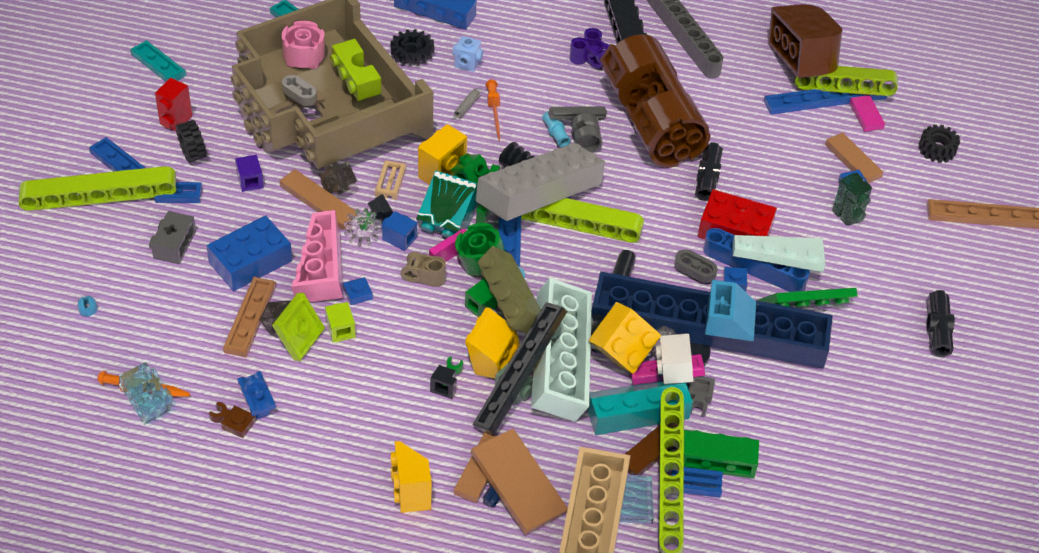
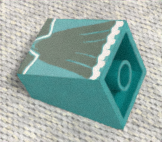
M435 170L416 217L419 226H421L420 228L429 233H433V231L440 232L445 238L464 228L467 230L479 204L476 202L478 184Z

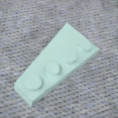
M734 235L732 242L733 256L819 272L824 271L823 238Z

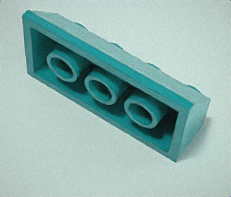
M664 381L589 392L587 412L595 436L661 424V395L669 387H675L682 391L684 396V420H688L693 401L686 382L664 384ZM676 400L667 402L669 405H676L678 403Z

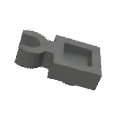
M704 376L693 377V382H690L689 393L693 401L691 414L694 407H700L702 409L701 416L706 415L707 403L712 401L715 385L714 378Z

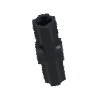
M711 142L703 151L702 160L699 163L695 195L702 201L709 200L713 189H716V183L719 180L722 165L720 162L723 148L719 146V143Z
M936 290L929 293L928 296L929 313L926 329L930 333L932 353L936 357H945L951 355L954 350L952 333L955 317L950 312L949 295L944 290Z

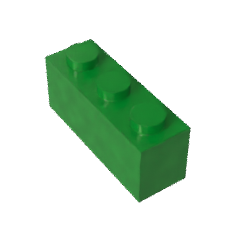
M684 430V467L721 471L723 475L755 478L759 459V440L749 437L727 436L721 433L713 434L698 430Z

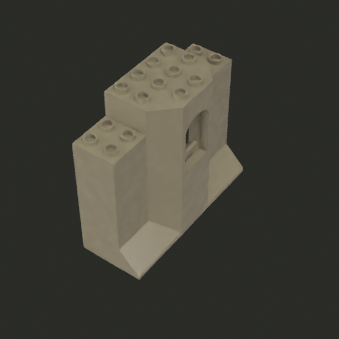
M325 0L236 32L237 41L235 46L239 52V57H237L238 64L232 65L233 75L230 76L234 86L232 95L243 116L246 131L252 133L256 145H260L265 153L296 142L297 146L305 151L308 161L313 162L317 169H320L410 132L425 139L433 136L434 92L423 79L415 81L414 85L361 21L360 3L358 0ZM296 21H311L316 23L319 29H323L325 57L319 63L318 68H299L286 65V61L283 58L282 31L287 25L289 28ZM356 39L364 51V67L373 65L381 77V94L360 101L356 99L354 94H350L345 80H341L338 69L331 64L332 45ZM288 75H296L314 86L317 91V101L313 105L322 117L308 121L300 111V109L307 106L299 104L283 92L282 79Z

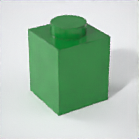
M485 278L465 292V307L477 317L482 315L486 307L491 308L493 311L498 308V301L490 292V286Z

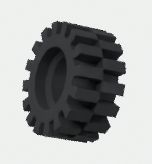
M190 120L177 124L175 127L177 139L187 162L190 163L205 158L207 156L206 146L196 122Z
M933 124V127L927 126V129L923 130L918 149L921 155L925 154L924 158L928 159L930 157L932 162L936 159L938 163H942V160H944L946 163L949 159L953 160L956 156L960 144V136L956 135L957 132L955 130L951 132V127L946 129L944 125L938 127L937 124Z

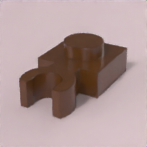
M222 402L216 403V408L218 411H221L220 413L209 412V418L212 422L221 423L223 430L240 438H244L257 421L256 415L252 416L251 412L235 405L229 410Z

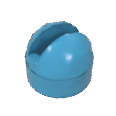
M85 296L78 300L77 307L82 316H92L97 312V302L93 297Z

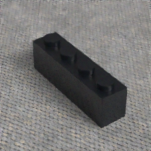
M604 0V6L616 44L634 35H647L643 31V20L639 19V8L635 6V0Z

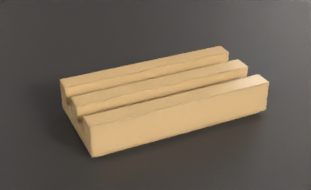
M385 160L375 189V197L383 194L387 199L389 196H392L393 200H397L406 172L405 163ZM390 166L392 170L386 189H383L382 187ZM400 168L394 189L391 190L397 169Z

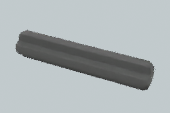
M604 106L550 107L548 115L550 119H573L579 114L590 113L594 114L597 119L606 118L607 110Z

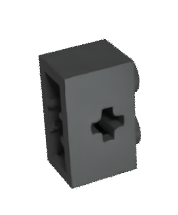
M171 211L167 212L164 219H161L159 222L158 231L150 239L149 247L152 249L153 259L180 265L196 233L194 216Z

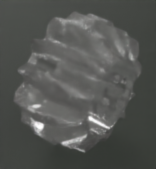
M367 208L364 209L363 214L360 213L359 209H355V216L348 214L347 218L350 222H344L343 225L349 228L344 231V235H352L349 240L350 243L357 239L358 247L362 246V241H365L366 245L370 246V238L377 242L379 238L376 234L382 233V229L376 227L381 224V220L373 221L376 213L373 212L368 216ZM358 224H360L361 226L364 225V224H366V225H367L366 230H362V231L360 232V231L358 230V229H359V225H358Z

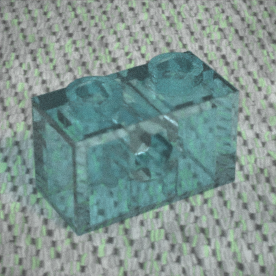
M147 362L119 375V386L144 425L171 411L173 401L170 391L166 387L163 389L159 383V374L155 368L150 369Z

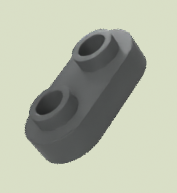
M687 249L680 250L675 255L674 265L679 271L703 283H710L716 279L717 265L709 259Z

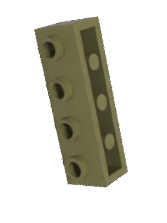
M492 246L478 261L482 270L481 274L487 280L490 292L496 297L497 305L507 319V325L514 331L519 330L527 334L541 309L512 254Z

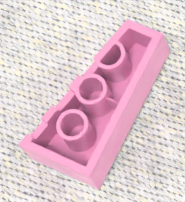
M336 211L312 213L306 234L307 240L301 251V261L297 265L296 278L291 286L294 297L297 293H304L309 302L343 298L340 227Z

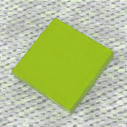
M297 293L272 325L295 361H301L325 329V326L304 293Z

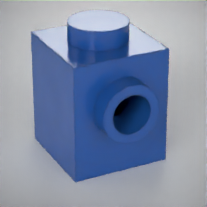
M394 211L389 218H385L382 222V240L403 251L417 238V222L406 215Z

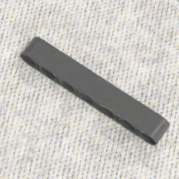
M646 0L701 72L708 78H718L721 75L724 57L680 0Z

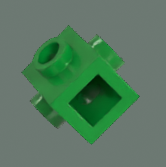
M470 153L461 156L459 162L450 169L453 176L477 184L478 177L487 175L490 171L481 154Z

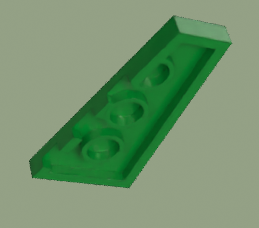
M857 287L775 293L756 301L788 307L796 306V308L808 307L810 304L826 306L830 305V302H835L836 305L850 303L849 299L858 297Z

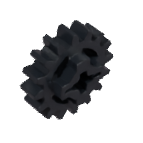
M406 29V33L399 31L398 36L394 35L393 40L390 41L391 55H394V60L400 59L401 64L408 62V66H411L412 63L419 65L420 61L427 63V58L432 59V54L435 53L434 39H431L430 34L424 35L425 31L418 33L417 29H414L413 32Z

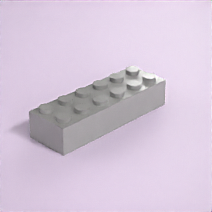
M571 143L562 148L554 149L548 153L478 177L476 202L508 221L602 184L605 161L597 157L595 153L585 150L581 145Z

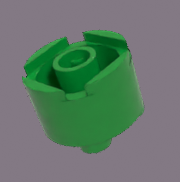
M489 223L472 224L467 227L468 230L463 234L460 232L456 238L455 247L464 269L470 276H482V270L478 261L492 246L506 252L499 231Z

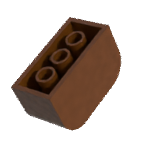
M797 4L771 7L768 45L798 78L821 76L833 73L838 69L843 29L824 9L814 5Z

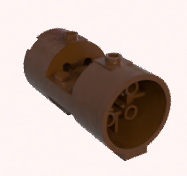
M641 34L628 37L616 45L610 44L600 58L604 73L621 104L627 110L634 123L635 130L652 161L658 166L671 168L679 166L680 162L689 158L692 161L698 157L710 141L709 126L692 97L685 92L677 78L674 66L659 41L653 36Z

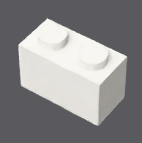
M689 334L661 336V346H656L658 375L663 374L664 384L693 382Z

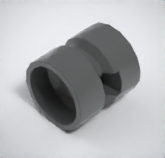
M582 113L574 117L571 121L574 143L581 145L582 148L591 153L599 150L603 141L597 117L590 113Z

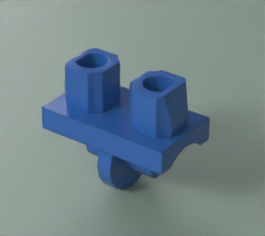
M261 371L249 377L237 378L238 385L252 416L256 415V418L259 419L268 416L270 410L276 408Z

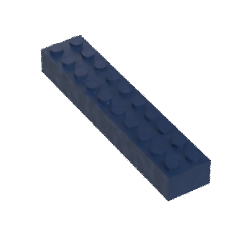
M600 271L591 314L606 316L614 304L618 302L635 311L661 336L689 334L691 343L824 369L830 347L833 319L831 314L756 301L753 341L705 335L708 291Z

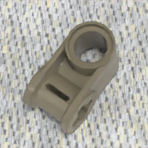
M410 252L407 255L406 266L401 269L400 273L404 280L432 287H439L445 284L446 262L443 258L418 252Z

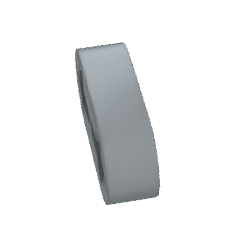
M288 75L282 79V90L287 96L303 106H311L316 103L317 91L314 86L296 75Z

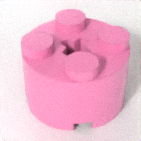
M296 21L289 28L287 25L282 31L283 58L286 61V65L299 68H318L319 63L325 57L323 29H319L318 25L311 21Z

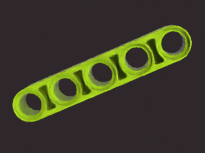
M838 66V69L830 74L808 78H798L795 76V84L803 90L818 89L828 92L891 96L897 92L898 76L896 72L888 69ZM822 77H829L830 79L825 80ZM848 78V79H850V80H849V81H843L842 79ZM864 80H871V82L866 83ZM890 81V82H892V83H891V84H885L884 82Z

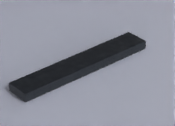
M548 302L544 304L472 425L476 429L492 435L496 433L568 312L564 307Z

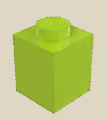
M344 302L325 306L326 324L332 343L356 338L355 321L349 303Z

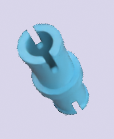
M549 111L545 112L542 119L548 126L549 134L555 138L559 147L569 145L571 139L565 132L564 124L558 119H550Z

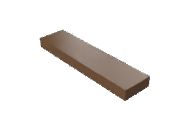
M296 169L279 180L280 187L316 212L335 210L339 227L342 230L356 221L355 216L359 214L356 210Z
M253 277L224 344V353L247 358L276 289V281Z

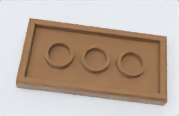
M514 428L471 449V455L525 535L567 513L568 507Z

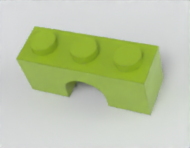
M356 39L332 45L331 64L338 69L341 80H345L350 94H354L358 101L381 94V77L373 65L364 67V51Z

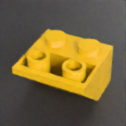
M487 307L482 315L477 318L476 325L465 340L474 373L495 379V375L511 361L520 346L517 331L512 330L502 317Z
M395 441V452H390L394 503H399L400 513L431 510L432 481L429 460L401 441Z

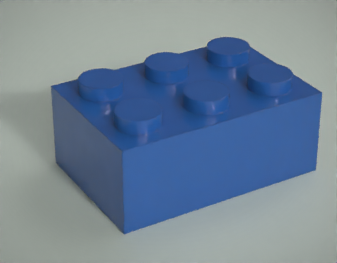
M266 215L206 245L209 264L233 292L250 284L253 277L261 278L292 262L290 241Z

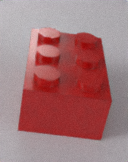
M713 189L701 217L697 237L705 240L707 231L712 228H718L733 235L769 236L777 207Z

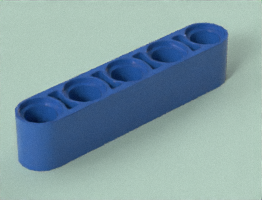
M712 228L707 231L703 251L708 257L731 267L747 268V274L788 292L805 291L810 270L733 256V234L718 228Z

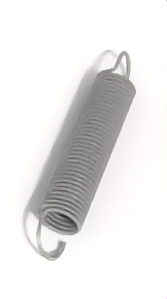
M473 89L455 110V119L463 117L480 96L481 91Z

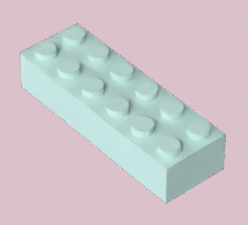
M549 278L537 293V303L540 309L548 302L562 306L568 312L533 369L531 408L576 422L589 407L590 342L588 340L591 337L592 292Z

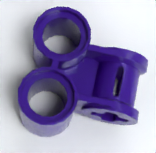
M588 28L584 31V38L576 37L571 40L569 59L574 64L581 65L587 62L593 68L599 69L603 66L600 58L610 45L602 41V32L599 29Z

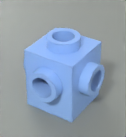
M461 36L458 44H454L452 55L455 56V68L475 71L483 57L481 40Z

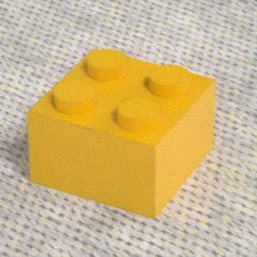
M446 124L428 140L423 141L418 147V178L430 185L435 170L453 176L450 169L459 162L461 156L467 154V136Z
M616 302L588 341L618 367L634 374L661 335L631 308Z

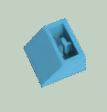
M712 280L708 297L705 335L753 341L756 301L737 283Z

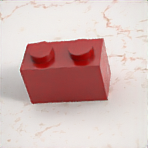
M169 78L155 92L160 125L176 131L175 127L177 124L187 122L193 116L188 85Z

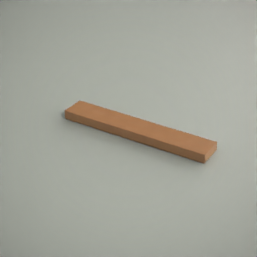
M928 199L926 204L928 220L1039 229V208L934 199Z

